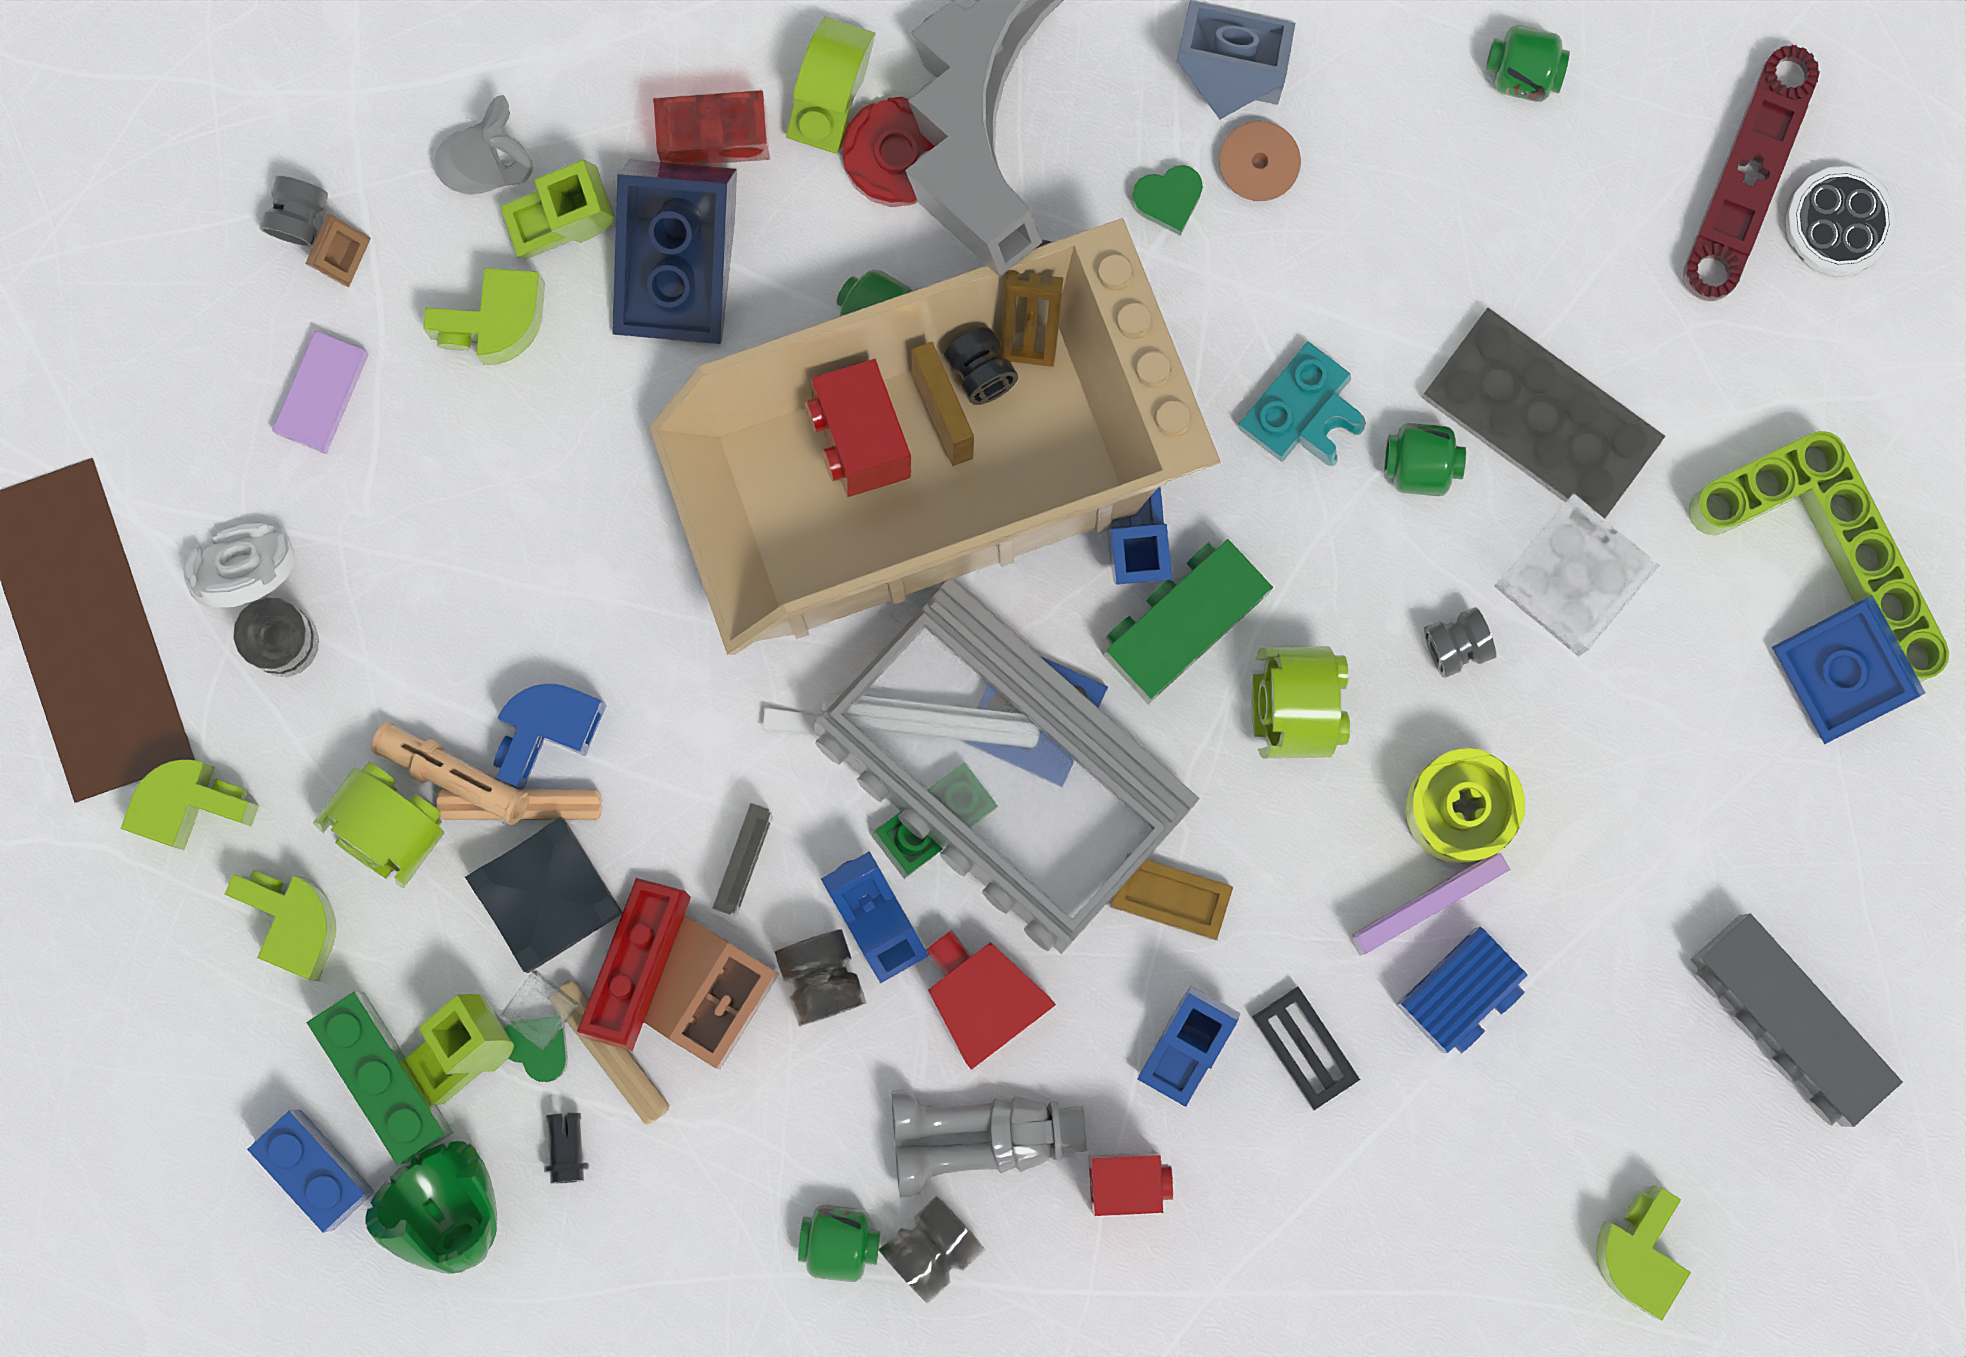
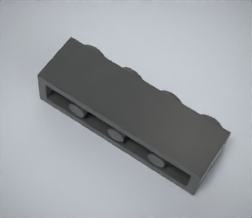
M1751 913L1739 915L1691 959L1700 969L1695 974L1698 982L1715 999H1719L1723 995L1738 1011L1733 1016L1735 1023L1753 1041L1756 1042L1760 1037L1775 1053L1770 1058L1773 1065L1791 1083L1794 1084L1798 1079L1813 1095L1808 1100L1810 1106L1827 1124L1832 1126L1838 1122L1843 1127H1855L1903 1083L1897 1074Z

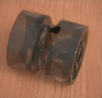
M265 597L251 602L240 612L234 624L233 639L239 654L246 662L272 676L290 677L303 672L312 664L318 652L319 635L313 621L297 607L280 598Z
M842 929L800 941L774 952L783 980L794 984L795 990L789 998L799 1027L867 1004L858 975L847 971L846 966L852 957Z
M937 1195L914 1216L915 1228L912 1231L901 1228L879 1248L880 1253L926 1303H929L951 1283L949 1275L951 1269L964 1271L986 1250L967 1226Z

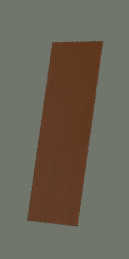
M93 458L0 490V582L74 803L142 780L152 770L165 763L176 760H195Z

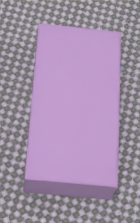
M314 331L272 431L279 436L327 454L369 354L361 348Z

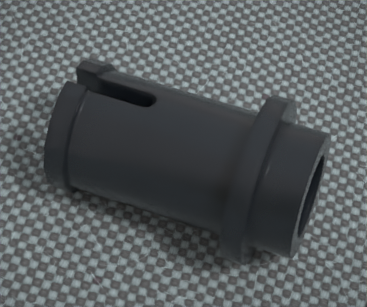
M562 1113L545 1116V1122H547L549 1166L544 1167V1173H550L551 1184L584 1181V1170L589 1169V1163H583L581 1113H567L564 1116L566 1137L563 1136Z

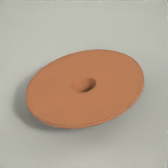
M1252 121L1234 129L1225 139L1219 156L1220 172L1227 186L1237 195L1252 201H1269L1285 194L1295 183L1301 166L1300 151L1291 134L1281 126L1267 121Z

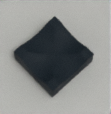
M561 817L542 828L521 844L465 877L502 934L523 972L526 973L532 972L622 915L620 907L567 822Z

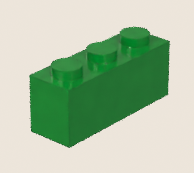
M1229 539L1225 540L1218 548L1211 541L1208 542L1186 563L1192 570L1191 573L1177 585L1172 580L1164 582L1146 600L1152 608L1143 617L1135 622L1129 615L1105 637L1111 646L1105 650L1104 657L1148 705L1257 606L1273 588Z
M354 991L306 1022L396 1165L407 1164L414 1157H418L421 1153L454 1133L437 1105H431L406 1063L405 1055L364 992Z

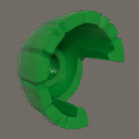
M452 1141L448 1147L443 1143L421 1153L420 1160L414 1157L411 1159L410 1166H402L390 1176L391 1183L384 1182L370 1202L373 1207L367 1209L365 1224L373 1239L394 1255L428 1270L454 1274L475 1267L487 1257L488 1250L496 1236L497 1208L489 1173L479 1152L470 1143L467 1145L464 1141Z

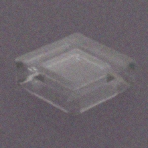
M535 970L529 974L499 1017L540 1049L545 1050L550 1046L580 1004Z

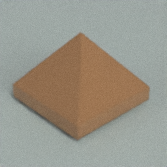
M327 214L305 264L343 286L349 287L371 238L338 218Z

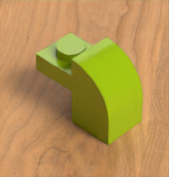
M824 16L810 41L800 68L792 96L795 101L786 138L838 154L842 147L854 97L864 82L876 35L875 32Z
M584 159L534 179L537 188L536 192L500 206L516 256L523 260L573 240L579 243L587 241L607 230L615 221L598 168Z
M484 268L480 311L425 308L423 330L431 340H437V346L443 349L470 350L471 343H477L476 355L483 365H495L510 361L523 353L537 336L542 321L545 282L539 272Z
M176 760L160 765L142 779L133 793L120 829L185 850L199 809L252 827L259 806L244 801L247 793L246 789L215 779L212 789L207 788L215 767L195 760Z
M253 869L249 879L233 874L224 895L275 916L257 958L305 979L318 981L332 951L336 937L335 914L326 895L309 880L293 875L286 893L283 894L280 891L284 882Z
M457 994L418 1027L426 1041L406 1057L405 1061L431 1105H441L449 1101L482 1072L496 1071L509 1058L514 1049V1044L485 996L481 994Z
M1652 1186L1648 1193L1642 1190L1639 1191L1630 1203L1624 1215V1219L1630 1222L1626 1230L1613 1223H1603L1598 1235L1596 1252L1600 1272L1609 1287L1630 1304L1651 1317L1662 1321L1691 1272L1653 1249V1246L1682 1199L1662 1187Z

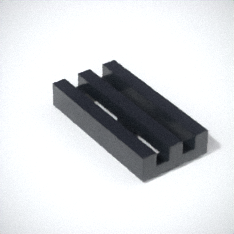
M1299 986L1251 1017L1313 1111L1361 1080ZM1295 1003L1343 1075V1078L1337 1082H1334L1286 1010L1291 1004ZM1273 1016H1277L1325 1088L1319 1094L1315 1092L1268 1020Z

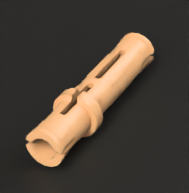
M389 721L383 723L373 737L371 751L408 769L411 778L421 783L431 781L460 796L462 799L504 819L510 825L516 824L528 807L530 796L527 792L520 791L485 773L481 769L475 768L444 752V746L433 739L423 741L394 726Z

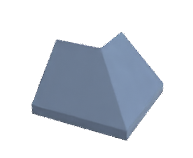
M1190 0L1176 61L1219 120L1255 100L1278 105L1287 75L1296 23Z

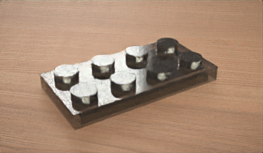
M1489 307L1421 397L1597 526L1602 524L1666 437Z

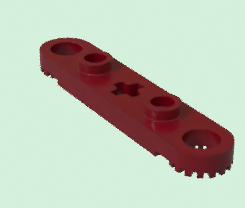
M1797 45L1781 47L1771 54L1761 70L1684 266L1683 278L1685 285L1699 299L1705 301L1723 299L1735 289L1740 281L1820 74L1818 61H1815L1812 52L1809 53L1804 47L1800 48ZM1784 61L1795 62L1804 72L1803 84L1796 88H1786L1785 84L1781 85V81L1777 80L1778 76L1775 74L1777 71L1776 66ZM1751 160H1755L1760 163L1758 172L1765 176V180L1757 179L1750 186L1743 182L1745 173L1738 170V165L1746 167ZM1713 258L1720 261L1725 266L1727 272L1725 283L1717 287L1702 283L1703 280L1699 278L1700 275L1697 272L1698 265L1702 260Z

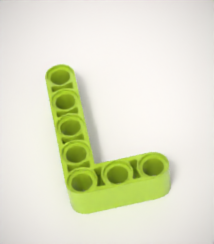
M1818 431L1806 435L1712 481L1694 495L1689 506L1691 522L1697 530L1714 536L1726 533L1800 497L1854 603L1873 595L1882 611L1881 600L1884 594L1896 596L1903 606V615L1900 621L1891 620L1884 613L1883 615L1905 656L1910 643H1917L1926 650L1928 665L1925 670H1917L1912 667L1917 678L1922 682L1935 677L1944 670L1949 659L1947 642L1845 444L1838 436L1826 431ZM1813 447L1823 451L1828 460L1826 472H1816L1807 465L1805 459L1807 448ZM1759 471H1768L1777 478L1779 483L1777 496H1767L1758 489L1756 474ZM1709 495H1720L1727 500L1731 509L1728 520H1718L1711 516L1706 506ZM1833 496H1841L1851 504L1853 516L1850 522L1841 521L1833 515L1830 508ZM1858 545H1867L1877 554L1878 565L1875 571H1867L1858 564L1856 560Z

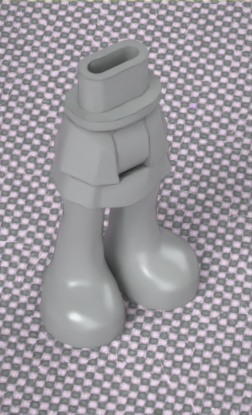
M898 1090L891 1092L895 1141L988 1131L989 1142L945 1146L912 1145L895 1147L900 1198L920 1194L927 1179L940 1174L998 1169L1000 1173H1004L1013 1168H1017L1022 1172L1050 1160L1051 1157L1054 1160H1062V1153L1087 1151L1083 1106L1059 1108L1058 1102H1051L1046 1106L1044 1103L1014 1096L1011 1102L995 1098L992 1103L962 1107H933L921 1104L910 1091Z

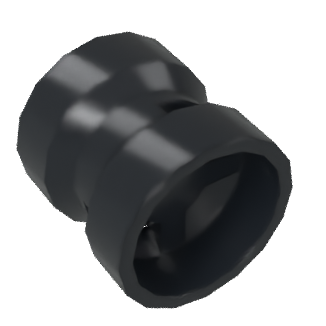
M978 328L963 334L954 340L944 352V358L951 371L961 375L963 379L962 390L973 405L985 404L1001 397L1018 380V374L1012 363L1000 356V343L990 328Z

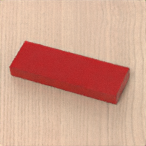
M639 878L635 879L577 1029V1033L583 1038L633 1051L691 896L685 890Z

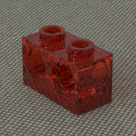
M763 90L653 98L656 146L660 162L706 165L770 160L767 106Z

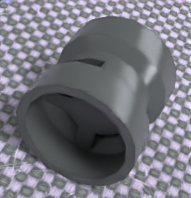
M276 176L271 189V194L274 198L273 209L263 214L259 229L277 239L310 247L317 232L312 221L316 213L324 209L328 193L302 180L286 176Z
M1477 607L1460 613L1455 624L1453 622L1446 624L1439 621L1424 627L1428 649L1443 678L1459 673L1463 665L1467 664L1469 660L1482 664L1497 657L1492 635L1483 615Z

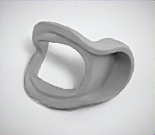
M499 95L492 100L481 123L455 132L447 137L436 150L433 160L434 170L440 181L449 189L463 194H480L503 186L524 183L531 176L533 163L525 148L518 141L506 136L502 132L510 116L509 104L504 95ZM496 149L508 154L515 162L506 168L501 162Z

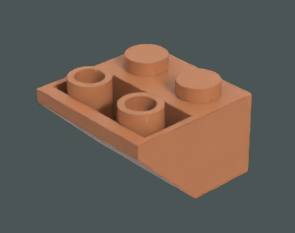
M685 915L644 1023L712 1067L721 1069L775 983L779 973Z

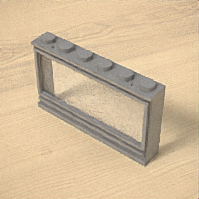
M953 579L944 582L921 610L823 715L819 716L815 721L813 733L819 737L815 744L823 754L838 765L846 761L860 774L857 782L870 796L879 802H882L886 797L902 811L898 818L909 831L921 839L926 835L930 836L944 849L940 856L954 871L962 876L970 872L985 886L982 894L993 906L1005 914L1011 909L1027 923L1024 931L1038 946L1046 951L1054 947L1060 954L1071 945L1200 799Z

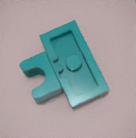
M1307 341L1238 425L1240 431L1281 462L1301 442L1306 450L1328 466H1334L1338 461L1335 444L1327 437L1328 432L1334 428H1344L1353 435H1360L1364 431L1366 421L1361 412L1339 396L1341 391L1351 381V373Z

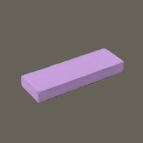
M1501 853L1480 860L1352 934L1353 938L1351 940L1360 956L1367 954L1511 869Z

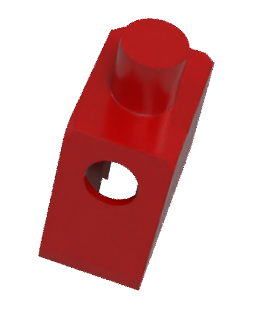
M951 930L926 949L927 953L945 975L928 991L963 1059L971 1070L1056 1005L1042 989L991 942L974 955H971L953 930Z

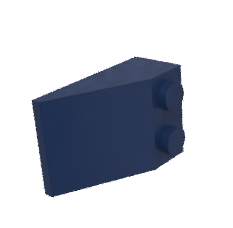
M629 159L617 174L612 335L721 344L735 225L736 168Z

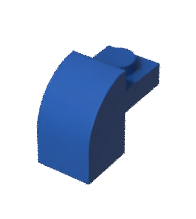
M1158 487L1135 515L1112 522L1111 528L1107 530L1112 576L1115 585L1172 580L1167 524H1164L1161 487Z
M558 684L536 685L516 694L508 701L498 716V719L504 724L517 728L513 738L506 735L498 748L493 766L500 768L496 779L515 788L524 789L545 740L586 756L606 705L597 698Z
M870 851L854 860L843 863L835 871L821 878L880 984L929 956Z
M1190 985L1170 1017L1165 1030L1139 1073L1137 1080L1186 1107L1208 1068H1212L1239 1020L1240 1013Z

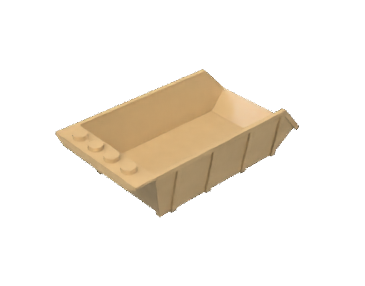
M1124 218L1035 248L1000 277L986 265L703 364L696 369L652 422L649 429L727 655H736L755 641L794 634L796 639L810 635L808 630L891 600L893 605L907 600L906 595L945 582L946 580L996 563H1000L1001 567L1014 563V557L1095 528L1098 533L1111 528L1112 522L1135 515L1158 487L1164 486L1167 482L1221 463ZM1008 271L1019 272L1018 280L1029 281L1030 273L1041 275V283L1051 284L1052 276L1063 277L1054 367L1011 362L1018 374V380L1015 385L1001 397L981 405L970 403L962 390L963 379L961 375L952 372L944 358V352L947 347L963 334L978 328H990L1001 345L1005 285ZM1017 296L1012 348L1023 349L1027 297ZM1039 299L1034 351L1044 352L1049 300ZM932 341L974 434L973 459L952 466L912 375V348ZM876 359L911 453V478L847 497L841 479L832 481L829 476L822 451L825 448H829L824 431L814 433L806 411L805 401L813 399L812 377Z

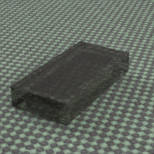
M750 803L715 899L714 910L733 917L738 915L773 819L772 812L769 809Z

